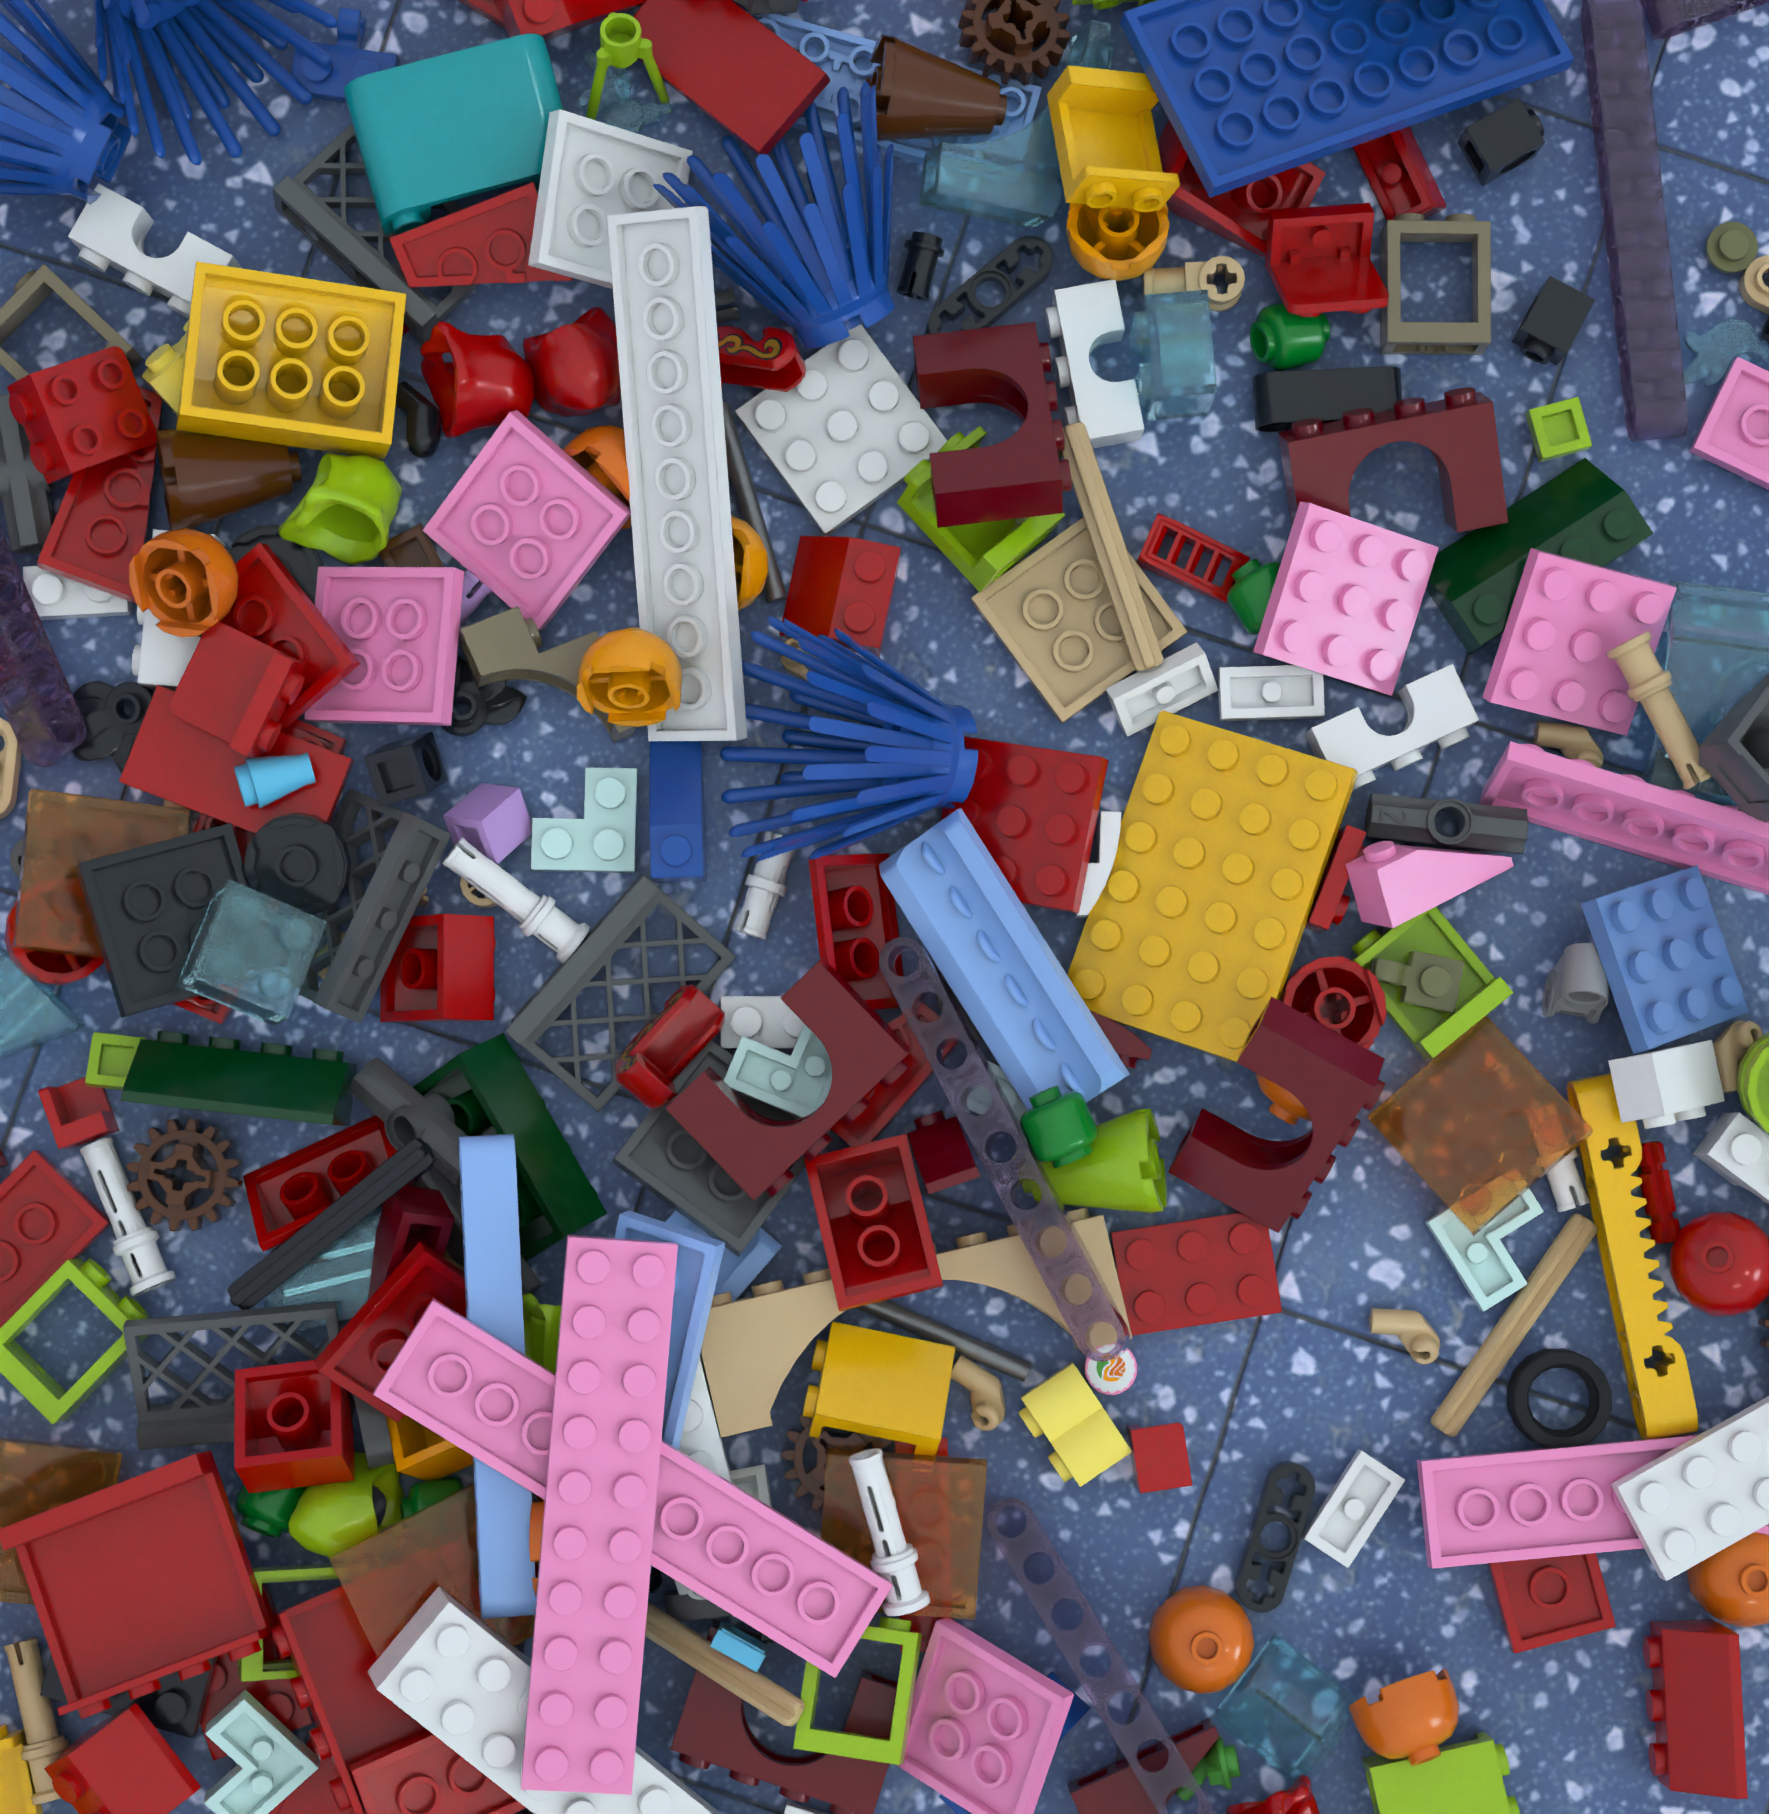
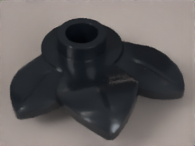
M457 654L453 707L464 703L469 705L471 710L465 715H457L452 711L451 726H441V728L451 735L465 737L478 732L484 725L507 724L521 712L527 697L521 691L506 686L507 681L478 687L467 661H464Z
M102 681L89 682L78 688L69 699L76 712L83 716L72 734V750L75 758L93 761L104 759L111 755L122 773L153 697L151 690L137 682H125L114 687ZM126 699H130L135 705V713L132 717L127 716L124 711Z

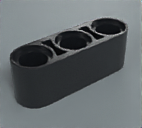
M1381 366L1276 371L1252 377L1255 429L1260 432L1292 430V423L1309 418H1320L1323 423L1343 420L1342 414L1344 412L1359 408H1372L1374 413L1393 410V403L1402 400L1401 371L1397 367Z

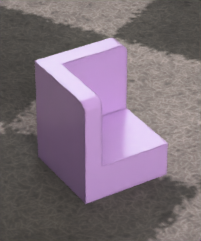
M480 784L443 815L454 846L463 837L496 864L501 862L532 834V822L520 788Z

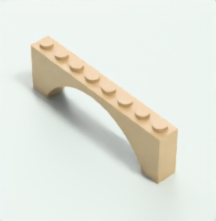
M1087 1207L1058 1213L1059 1224L1042 1228L1038 1227L1037 1219L1007 1225L1008 1236L988 1240L986 1231L956 1238L957 1248L937 1252L936 1244L933 1243L942 1280L979 1283L1002 1290L1029 1303L1072 1336L1074 1348L1083 1351L1133 1339L1104 1216H1089ZM829 1268L802 1274L805 1284L785 1289L782 1279L751 1286L753 1296L733 1301L731 1291L713 1295L701 1355L721 1438L773 1425L770 1415L771 1408L782 1383L795 1361L816 1335L833 1319L846 1311H839Z

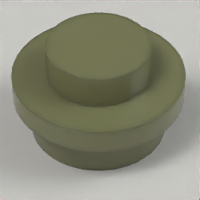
M1725 222L1718 225L1709 234L1705 244V253L1709 263L1718 271L1727 274H1735L1745 270L1753 263L1758 252L1756 236L1750 228L1739 222Z

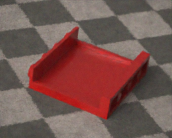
M211 1450L193 1454L0 1529V1542L3 1551L15 1548L68 1702V1704L57 1708L59 1716L77 1709L81 1719L112 1708L109 1697L128 1691L131 1700L161 1689L162 1686L159 1678L176 1671L180 1681L211 1670L210 1658L227 1652L230 1662L259 1652L262 1649L258 1640L272 1635L270 1629L273 1627Z
M455 1538L430 1549L420 1551L274 1614L278 1626L270 1629L271 1636L280 1658L283 1659L290 1656L297 1676L289 1680L290 1686L300 1710L310 1707L317 1727L309 1730V1735L320 1761L327 1758L330 1759L337 1778L328 1781L340 1812L349 1809L350 1814H364L347 1767L348 1765L428 1731L379 1692L367 1671L438 1586L481 1619L479 1585L460 1538ZM481 1619L497 1632L492 1619Z

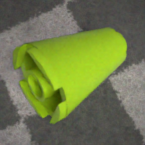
M1151 1108L1137 1109L1096 1125L1098 1135L1090 1144L1093 1152L1067 1165L1054 1168L1052 1162L1038 1161L1034 1157L1032 1150L1028 1153V1162H1021L1020 1164L1023 1190L1025 1193H1032L1035 1201L1038 1203L1147 1213L1164 1211L1163 1208L1167 1206L1164 1158L1160 1159L1156 1142H1161V1138Z

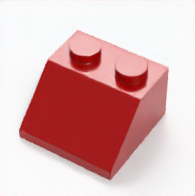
M800 536L782 622H784L785 618L815 636L819 634L825 635L852 652L857 653L837 638L834 628H836L880 658L901 559V547L853 537ZM782 632L779 633V637L791 638Z
M459 914L412 916L380 983V1022L494 1021V951L496 946L494 916Z
M315 1360L235 1370L234 1468L249 1494L355 1480L354 1428L348 1392L318 1372L314 1363Z
M137 1703L130 1705L86 1731L44 1768L52 1779L53 1788L64 1801L71 1803L79 1814H168L201 1788Z

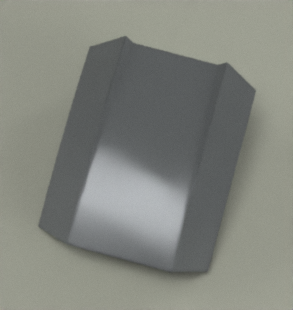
M1769 674L1727 713L1699 747V766L1705 768L1738 805V811H1742L1763 822H1769Z

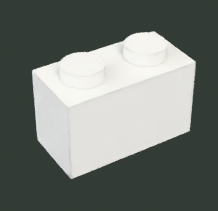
M1712 1040L1659 1049L1608 1061L1621 1123L1643 1119L1645 1129L1671 1125L1677 1121L1706 1116L1704 1106L1725 1101Z

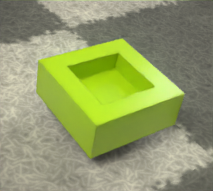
M1579 397L1529 409L1525 413L1539 463L1582 452L1592 446Z
M93 1032L85 1084L88 1087L122 1090L141 1039L146 1040V1038Z

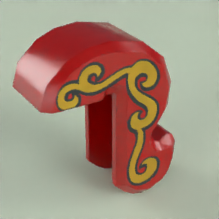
M730 325L718 326L721 388L723 383L781 392L793 389L802 381L806 373L804 359L793 336L783 328L770 326L763 329V338L761 340L754 341L741 328Z
M694 985L682 986L665 1002V1008L659 1016L647 1024L624 1049L616 1063V1081L648 1109L661 1108L677 1095L672 1081L721 1030L725 1020V1012Z

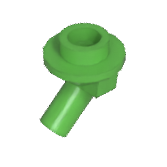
M1220 1736L1175 1794L1180 1799L1189 1801L1207 1777L1209 1778L1210 1786L1221 1785L1227 1790L1232 1789L1231 1778L1241 1776L1235 1744L1225 1746L1223 1737Z

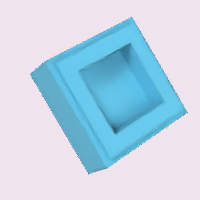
M726 1621L720 1623L710 1644V1647L755 1672L760 1668L768 1649L766 1647L767 1644Z

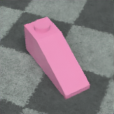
M1392 841L1371 844L1363 850V856L1345 864L1361 922L1394 928L1514 867L1512 857L1480 851L1395 845Z

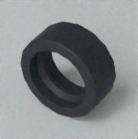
M1564 1348L1543 1349L1527 1356L1513 1370L1507 1386V1409L1514 1425L1529 1440L1548 1448L1582 1446L1592 1442L1606 1427L1612 1411V1390L1604 1372L1590 1358ZM1551 1368H1566L1576 1372L1584 1380L1589 1391V1407L1586 1415L1577 1425L1566 1430H1552L1543 1426L1534 1418L1529 1407V1391L1533 1381L1542 1372Z

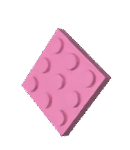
M518 410L508 413L422 531L474 574L482 583L493 590L492 592L509 607L515 608L518 606L524 620L531 617L539 631L544 629L630 518L631 513L630 508Z
M1300 501L1253 652L1392 696L1439 547L1312 503Z
M1531 548L1482 698L1491 703L1627 736L1638 702L1635 703L1633 698H1629L1627 690L1630 687L1616 660L1609 659L1606 652L1649 631L1652 637L1649 644L1655 654L1677 587L1668 583Z
M318 567L315 606L360 665L305 712L304 719L315 723L451 726L464 571L455 567Z
M945 1617L936 1620L915 1683L905 1760L903 1764L897 1766L971 1814H1034L1074 1693L951 1618Z

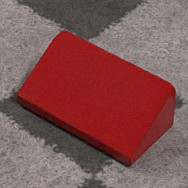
M1410 126L1353 146L1386 220H1394L1396 215L1405 213L1422 214L1427 218L1447 207Z

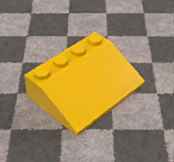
M196 261L176 430L349 455L367 454L377 459H385L392 445L406 294Z

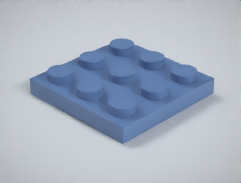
M1698 865L1581 903L1633 1054L1650 1050L1749 1012L1742 987L1738 982L1724 936L1719 928L1708 896V890L1703 882Z

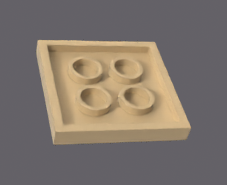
M1083 517L1000 576L981 593L978 592L971 597L972 604L1061 725L1105 694L1106 688L1127 678L1136 671ZM1129 553L1161 651L1163 652L1185 636L1187 630Z

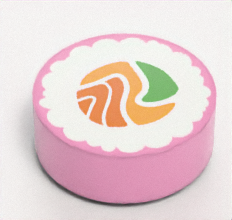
M1116 1342L1092 1348L1085 1358L1084 1373L1087 1381L1095 1390L1106 1395H1116L1126 1391L1135 1381L1137 1363L1132 1352L1124 1345Z

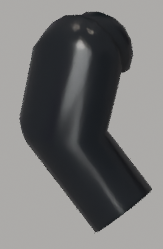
M403 381L397 385L395 405L407 414L406 439L408 448L414 456L428 458L435 453L440 441V411L409 383Z

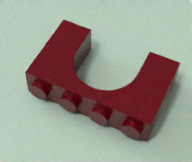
M1030 322L912 336L920 409L969 403H988L1001 406L1013 412L1023 422L1015 434L995 445L929 453L937 528L1063 513L1062 492L1072 490L1069 460H1059L1058 451H1065L1063 425L1061 419L1052 420L1051 412L1058 411L1056 384L1054 380L1045 381L1044 374L1051 373L1050 350L1048 342L1039 343L1036 323Z
M1466 387L1449 390L1444 393L1443 400L1425 403L1424 398L1399 400L1393 403V410L1374 413L1372 408L1353 409L1342 414L1343 420L1323 423L1320 418L1303 419L1292 423V430L1278 433L1291 525H1293L1300 501L1312 503L1351 517L1349 487L1356 468L1373 450L1385 444L1398 441L1421 444L1426 446L1433 454L1439 471L1445 522L1457 533L1508 523L1493 401L1481 392L1476 393L1475 388Z
M824 958L819 960L780 998L818 1037L829 1055L832 1067L831 1087L825 1102L818 1109L807 1116L795 1120L782 1121L764 1117L746 1105L710 1066L665 1108L753 1201L764 1191L771 1198L776 1195L794 1177L788 1168L798 1158L804 1155L810 1162L833 1140L826 1132L839 1119H842L849 1125L871 1104L864 1096L878 1082L887 1089L909 1067L902 1059L908 1055L911 1049Z
M1271 997L1248 1033L1237 1063L1292 1093L1306 1108L1312 1122V1129L1292 1140H1265L1243 1131L1202 1108L1180 1142L1168 1173L1279 1233L1289 1216L1298 1220L1312 1196V1192L1307 1189L1313 1180L1322 1184L1336 1159V1156L1331 1153L1337 1144L1346 1148L1352 1140L1360 1124V1120L1356 1116L1363 1107L1370 1111L1376 1104L1385 1086V1083L1378 1079L1385 1059Z
M714 1619L707 1636V1640L710 1642L721 1623ZM738 1628L761 1641L759 1634ZM862 1669L846 1720L840 1731L890 1739L898 1681ZM698 1670L695 1672L670 1750L680 1753L678 1759L685 1764L700 1769H708L711 1763L729 1769L728 1776L738 1782L758 1786L760 1780L780 1786L779 1794L791 1800L808 1803L810 1797L828 1802L830 1803L829 1810L835 1814H873L889 1767L888 1763L818 1752L802 1756H790L769 1749L752 1733L744 1713V1700Z

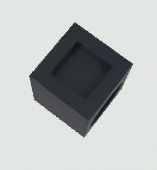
M1520 98L1466 127L1457 144L1481 185L1484 186L1536 157L1545 143L1542 138L1544 136V128L1537 114L1532 109L1526 110Z
M1549 276L1539 289L1512 342L1521 346V353L1530 360L1540 364L1551 362L1557 365L1569 351L1595 299Z
M433 732L385 744L364 757L380 806L428 794L448 781Z

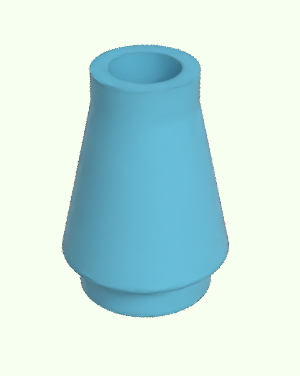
M307 752L299 755L245 758V764L234 766L245 807L258 804L260 809L305 785L316 783Z

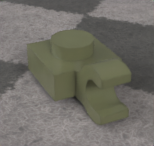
M1410 951L1407 965L1376 958V960L1371 959L1369 971L1376 976L1380 983L1402 987L1400 1003L1454 1013L1464 961Z

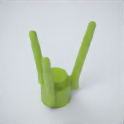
M611 12L601 23L600 49L596 52L597 65L586 118L596 120L608 67L612 65L616 68H627L636 62L638 58L643 60L660 102L665 105L670 101L652 54V41L641 37L640 23L629 14Z

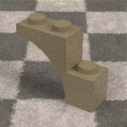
M517 606L461 628L458 643L478 687L510 680L533 681L558 688L577 699V679L581 659L599 635L597 631H594L539 653L537 648L542 647L543 644L538 628L531 617L524 620ZM594 707L593 713L602 722L613 743L630 737L635 732L636 726H622L607 722L608 713L599 711Z

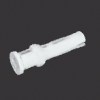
M463 837L456 843L442 862L444 866L460 875L478 891L520 922L519 928L522 929L521 932L527 937L534 935L557 953L556 959L562 964L575 952L591 928L585 922L581 924L576 923L555 907L556 900L550 895L547 897L543 894L539 897L508 872L479 852Z
M112 1137L103 1138L82 1147L80 1153L83 1155L100 1200L117 1238L113 1242L115 1256L122 1257L133 1285L129 1289L132 1297L150 1292L176 1279L174 1271L167 1270L156 1241L160 1238L157 1230H154L152 1226L147 1227L141 1211L135 1208L137 1201L133 1191H127V1185L130 1183L118 1158Z
M868 1449L850 1456L848 1460L852 1466L862 1508L875 1549L870 1564L873 1571L879 1573L893 1584L886 1596V1601L882 1605L884 1614L887 1616L905 1615L927 1606L930 1603V1597L926 1590H922L916 1570L917 1550L913 1548L912 1544L906 1543L895 1498L884 1465L882 1449Z

